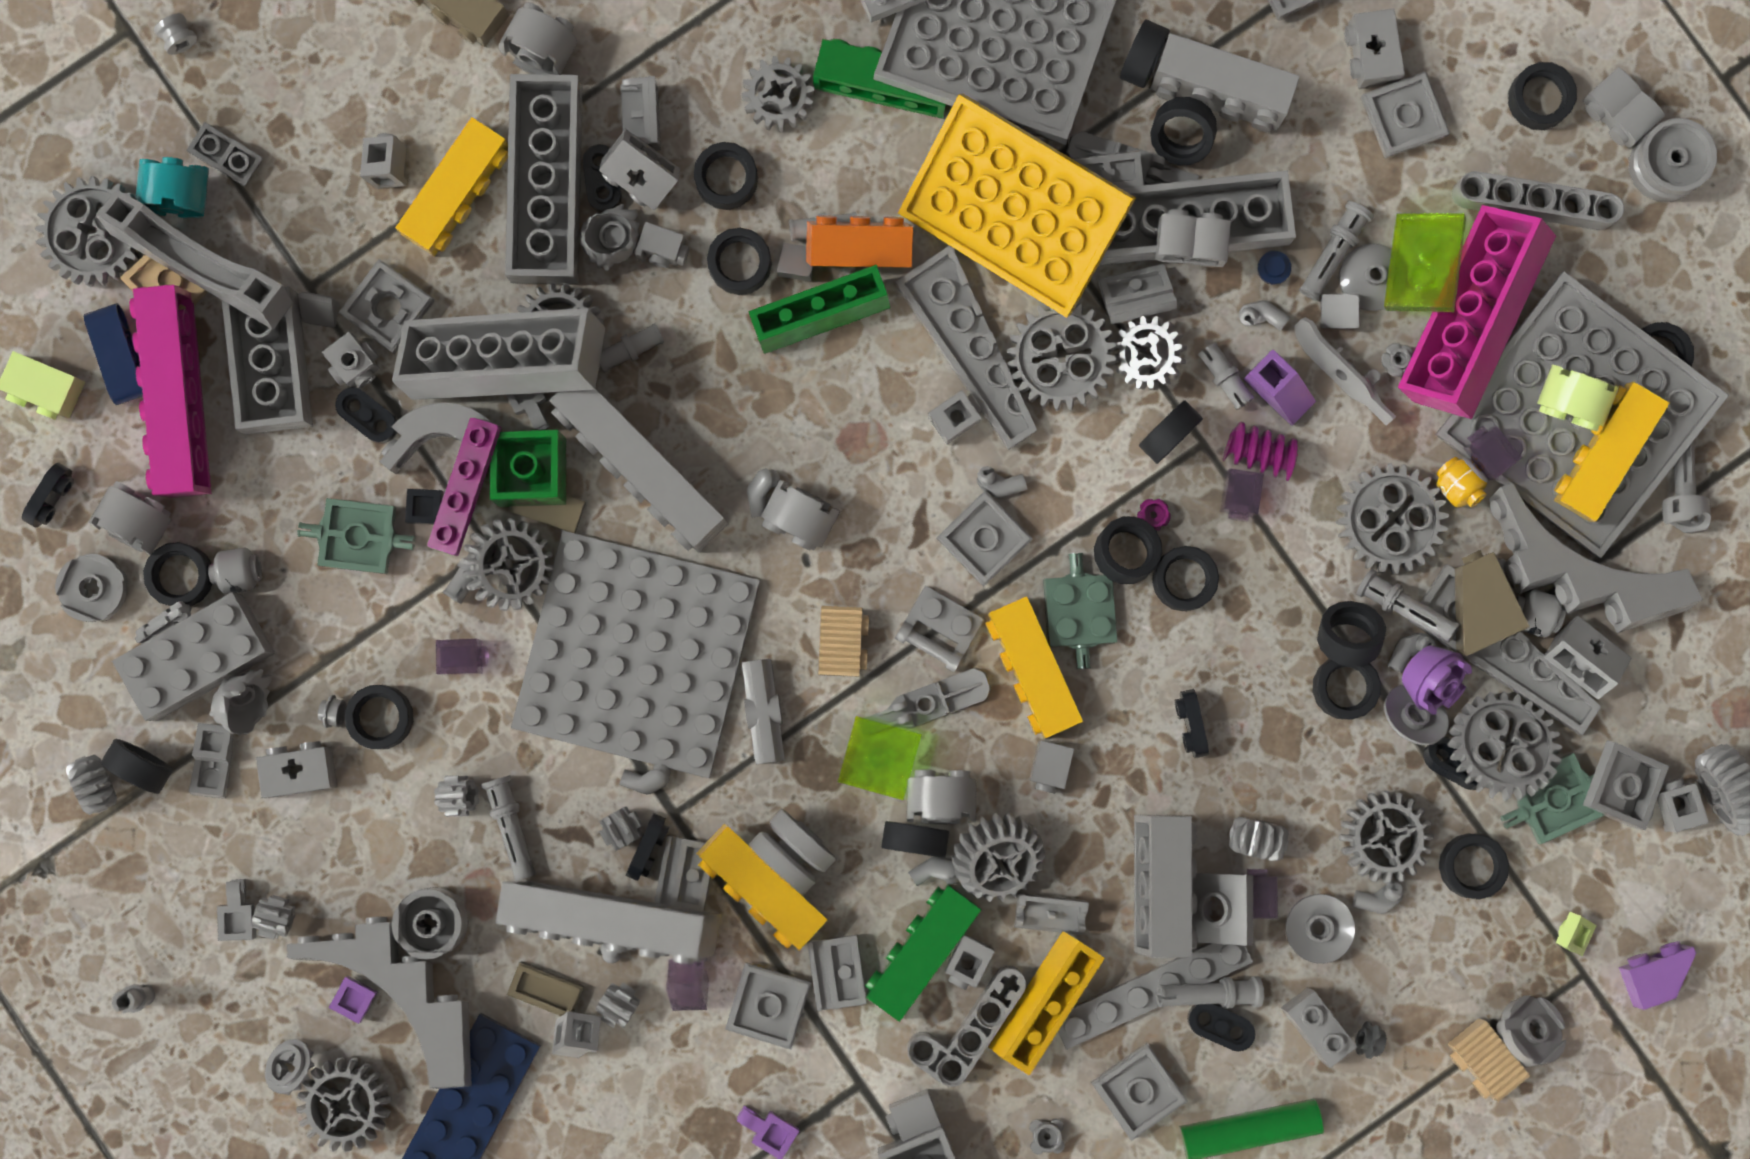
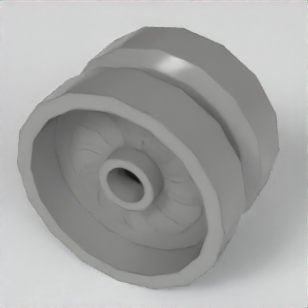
M1672 118L1659 123L1634 145L1629 156V174L1634 186L1644 196L1655 201L1673 202L1686 197L1711 177L1717 164V148L1712 135L1701 124L1690 119Z
M781 808L769 822L771 828L782 840L779 842L769 833L761 831L750 842L749 846L780 877L798 892L805 895L816 880L813 873L804 863L807 861L816 870L825 872L837 858L822 844L823 841L803 822H798Z

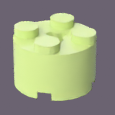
M1552 364L1537 404L1541 405L1539 412L1562 420L1565 419L1566 414L1574 416L1571 423L1598 431L1600 425L1603 427L1605 425L1619 387Z

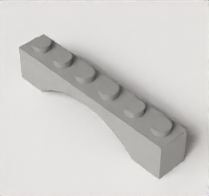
M116 189L96 215L110 235L272 330L293 304L288 293L280 283L256 269L236 264L206 249L175 229L144 204Z

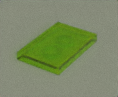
M1464 213L1396 214L1384 301L1386 311L1454 312L1466 225Z

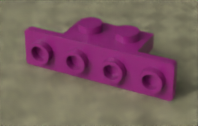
M473 417L469 419L427 544L428 547L454 556L459 555L501 431L500 426Z

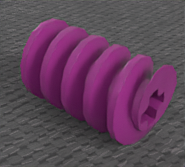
M1241 421L1229 436L1223 454V461L1231 453L1234 454V465H1238L1243 458H1247V469H1251L1256 462H1260V473L1263 474L1269 466H1272L1273 477L1277 478L1280 472L1285 470L1286 481H1289L1298 457V441L1296 438H1291L1285 446L1283 434H1278L1272 441L1270 430H1265L1259 437L1257 426H1252L1246 433L1245 423Z

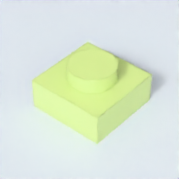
M1569 912L1567 919L1563 921L1559 928V936L1556 943L1583 957L1597 925L1580 915Z

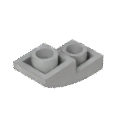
M206 122L203 123L187 148V152L243 186H246L263 159Z

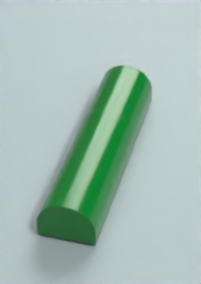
M1314 1098L1179 1126L1186 1159H1204L1324 1133L1321 1112Z

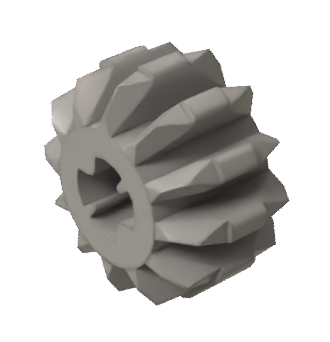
M95 754L87 757L83 756L67 765L68 779L79 805H81L85 813L89 815L96 812L100 813L116 804V792L105 767L101 764V758Z
M1239 817L1234 820L1233 827L1230 829L1229 847L1235 852L1244 855L1278 861L1283 859L1284 853L1287 851L1289 831L1285 827L1274 823Z

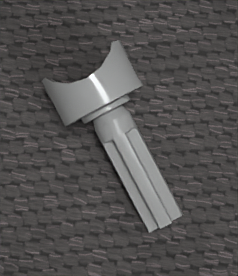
M1693 441L1674 465L1676 496L1667 498L1662 502L1663 521L1666 524H1672L1683 533L1707 530L1711 520L1710 499L1696 495Z

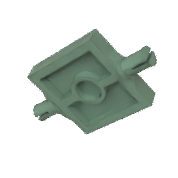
M326 498L324 516L319 525L300 522L298 528L311 531L297 530L298 537L317 538L319 545L317 566L387 574L389 558L394 548L414 550L415 547L412 543L402 542H415V536L396 534L394 528L396 507Z
M1083 553L1068 554L1070 574L1062 578L1043 579L1047 642L1049 647L1065 646L1076 649L1077 669L1091 668L1089 648L1098 644L1117 643L1113 581L1109 580L1105 575L1094 576L1084 573Z
M1574 753L1561 757L1560 764L1557 767H1553L1557 771L1556 775L1552 779H1548L1549 783L1544 789L1538 787V792L1532 797L1526 792L1522 800H1517L1518 809L1500 816L1501 821L1505 822L1503 823L1504 827L1509 829L1525 821L1530 826L1537 843L1543 844L1604 816L1602 813L1583 805L1594 774L1589 776L1582 770Z

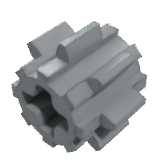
M445 776L444 781H440L438 787L434 789V803L438 806V811L445 812L446 817L469 816V811L475 810L476 804H479V788L476 787L475 781L468 780V776Z
M627 806L599 821L603 828L599 831L607 846L612 844L615 851L643 836L639 829L643 826L636 811L630 813Z
M273 895V897L269 896V899L261 898L252 918V928L259 930L258 935L270 939H278L279 936L285 937L288 935L296 909L295 906L288 905L289 899Z
M623 982L620 987L611 983L595 1009L602 1014L601 1021L614 1028L616 1023L624 1028L641 1001L634 996L636 990Z

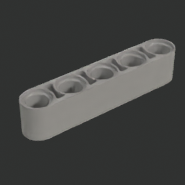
M1471 171L1465 174L1454 185L1452 190L1454 202L1459 207L1479 211L1481 206L1485 205L1542 218L1544 222L1593 230L1609 228L1624 213L1622 199L1612 193L1478 171ZM1465 183H1470L1476 187L1477 197L1469 196L1465 192ZM1498 189L1508 191L1511 201H1502L1498 196ZM1532 194H1537L1543 199V208L1536 207L1532 203ZM1565 200H1571L1576 204L1577 213H1571L1566 209ZM1599 205L1606 206L1609 209L1610 219L1603 218L1598 211Z

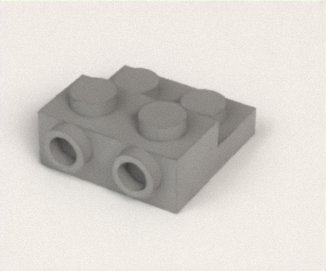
M1606 741L1583 805L1629 827L1646 830L1648 822L1653 816L1659 792L1665 784V776L1669 766L1616 742Z

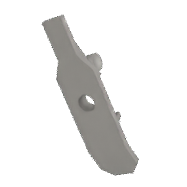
M1084 131L1070 137L1066 154L1070 158L1139 150L1144 185L1198 180L1199 177L1197 174L1168 165L1164 157L1154 152L1151 153L1119 142L1103 139Z
M1306 317L1302 318L1295 325V335L1305 353L1352 399L1365 404L1385 425L1394 420L1396 415L1382 403L1374 388V385L1381 378L1380 372L1376 369H1371L1366 375L1362 376L1350 361L1345 360L1339 354L1343 350L1342 347L1335 350L1322 337L1312 320Z
M972 668L895 698L887 710L858 721L864 736L890 726L909 729L987 700L992 688L986 673ZM928 698L931 701L932 705L928 711L920 710L918 706L920 699Z

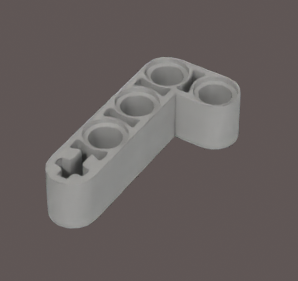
M1013 966L1000 968L994 974L947 1045L927 1032L914 1034L907 1044L908 1056L912 1063L948 1087L960 1085L967 1078L1024 993L1026 981L1023 974ZM1014 974L1016 975L1015 982L1018 986L1016 989L1009 987L1003 996L1009 1001L1007 1004H1004L999 997L991 994V992L996 990L1000 994L1004 988L1001 979L1004 976L1010 978ZM986 1003H995L1000 1008L999 1015L993 1020H986L981 1016V1008ZM969 1031L976 1032L980 1036L979 1045L973 1049H967L961 1044L962 1036ZM919 1041H927L933 1047L932 1053L926 1058L917 1057L913 1052L914 1045ZM950 1060H954L961 1065L960 1073L953 1078L947 1077L942 1073L943 1064Z

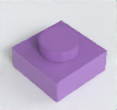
M346 976L329 1008L360 1024L378 992L350 976Z

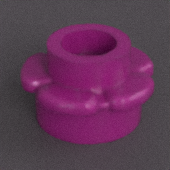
M1147 499L1141 503L1137 518L1147 521L1156 531H1159L1162 526L1168 525L1171 514L1168 512V505L1163 500ZM1151 512H1156L1157 517L1152 518Z

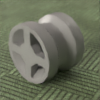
M182 13L169 15L159 21L154 27L156 35L164 40V48L169 55L185 52L197 42V36L192 30L187 28V20Z

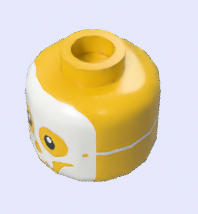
M1454 457L1446 462L1436 474L1439 477L1436 483L1437 488L1441 489L1440 492L1454 507L1459 508L1468 504L1472 508L1479 504L1487 495L1484 489L1488 484V478L1470 458L1459 459Z

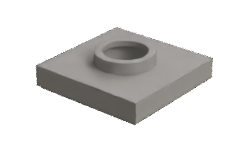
M378 259L338 313L395 354L399 349L404 321L421 319L435 300L382 260ZM387 296L397 298L401 305L398 314L392 318L393 320H384L377 313L379 301Z
M1197 873L1196 878L1192 879V893H1195L1197 898V910L1195 914H1192V928L1196 929L1197 943L1254 945L1253 875ZM1213 896L1218 897L1224 905V915L1218 922H1214L1209 916L1213 915L1211 910L1212 901H1209Z

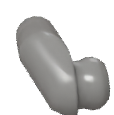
M1266 300L1246 304L1239 311L1240 322L1245 326H1252L1267 321L1280 331L1290 318V316Z
M768 469L758 471L747 487L752 518L761 517L766 507L765 495L770 488L776 487L780 480L777 471Z
M931 857L908 872L916 886H919L931 877L942 879L948 885H955L959 882L954 873L955 868L952 860L940 857Z
M1392 881L1391 884L1385 885L1374 894L1356 890L1352 906L1384 914L1402 901L1404 888L1400 883Z

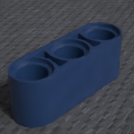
M115 303L84 314L85 326L112 402L117 406L143 397L142 387L138 386L136 379V368L140 366L139 354L134 350L133 336L121 306Z

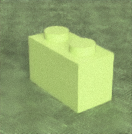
M12 351L0 378V390L7 393L5 400L22 407L26 406L27 401L38 406L36 413L56 420L58 414L70 419L85 385V381L14 351Z

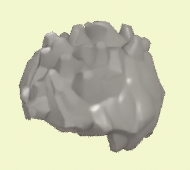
M621 204L615 208L607 209L601 214L596 213L583 223L580 231L581 246L590 257V262L596 263L599 269L604 267L606 271H609L615 263L619 264L622 261H626L634 253L640 239L638 234V227L640 225L635 221L638 217L636 209L624 210V205Z
M260 668L256 672L250 669L246 674L242 673L239 677H236L235 674L231 675L229 680L224 678L218 691L213 696L209 715L213 716L214 720L218 724H222L223 728L231 734L246 735L254 730L255 724L262 717L266 716V711L269 708L267 696L270 691L267 688L271 683L272 675H263V670Z

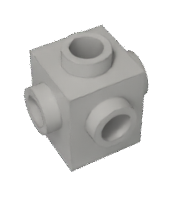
M347 332L322 351L332 365L328 368V371L339 385L345 382L349 387L355 388L358 386L362 388L373 381L376 377L374 373L380 369L374 361L378 358V355L369 343L364 341L361 344L350 332Z

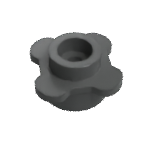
M1366 1021L1356 1035V1053L1359 1055L1364 1053L1368 1059L1380 1056L1387 1042L1385 1031L1381 1030L1380 1026L1375 1025L1373 1027L1371 1022Z

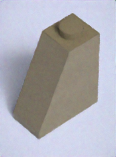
M1481 550L1461 558L1464 565L1455 568L1456 623L1460 624L1456 632V652L1460 653L1463 657L1530 627L1494 552L1483 555Z

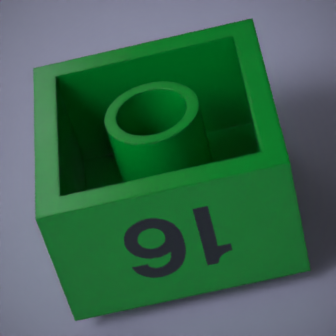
M558 430L500 432L490 461V500L499 507L566 505V437Z

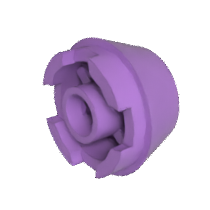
M1431 645L1420 650L1410 660L1404 670L1402 684L1418 709L1427 710L1430 714L1436 715L1437 708L1442 705L1450 708L1461 697L1466 689L1462 681L1465 674L1472 673V668L1464 661L1460 653Z

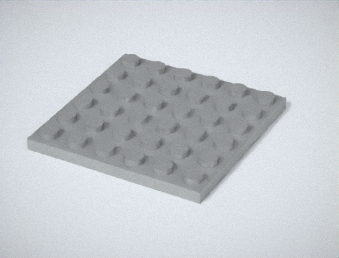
M928 0L896 13L874 73V80L953 106L958 95L963 93L1023 130L1066 145L1116 0Z
M1563 271L1508 340L1473 418L1468 419L1451 414L1435 435L1465 458H1470L1483 472L1502 486L1513 483L1524 503L1594 556L1602 558L1729 395ZM1552 364L1617 387L1619 385L1624 387L1626 383L1635 382L1670 403L1597 522H1588L1554 501L1558 494L1554 491L1557 483L1565 473L1570 475L1576 463L1572 462L1576 452L1583 444L1588 446L1594 434L1591 433V429L1571 423L1574 416L1566 414L1565 419L1562 420L1539 412L1541 405L1537 404Z
M562 530L553 564L554 569L550 576L551 582L547 587L511 728L654 765L664 764L670 769L710 778L760 580Z

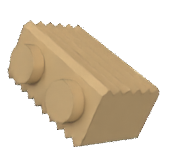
M821 606L818 675L860 677V670H867L868 650L861 649V636H868L869 615H862L863 608Z
M1477 1019L1448 1043L1449 1047L1454 1051L1449 1055L1462 1072L1466 1069L1470 1071L1475 1078L1472 1085L1484 1099L1490 1096L1491 1099L1499 1102L1530 1077V1074L1510 1053L1503 1041L1485 1020Z

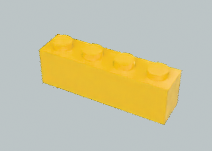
M471 117L395 227L396 230L434 257L438 251L443 252L452 240L453 235H451L453 229L458 223L462 224L468 218L472 210L470 205L477 195L479 197L482 196L488 189L491 182L489 177L495 168L500 169L508 159V143L505 138Z
M1635 382L1626 383L1624 387L1618 386L1619 389L1604 427L1600 425L1598 431L1591 430L1594 436L1588 446L1583 444L1576 452L1572 460L1576 465L1570 475L1565 473L1554 489L1558 493L1554 499L1556 503L1588 522H1597L1670 404Z
M1027 596L988 614L990 621L985 622L992 640L999 639L1004 652L1000 653L999 656L1006 671L1010 672L1013 670L1018 683L1014 684L1013 687L1020 703H1028L1032 714L1027 716L1034 734L1041 733L1043 739L1083 722Z
M725 823L696 853L702 859L698 866L712 879L718 874L726 881L727 884L723 889L737 902L743 897L752 906L748 913L762 926L767 921L774 926L777 931L773 936L787 949L793 944L800 951L827 921L815 907L769 867Z
M1062 931L988 1048L1030 1076L1105 958Z

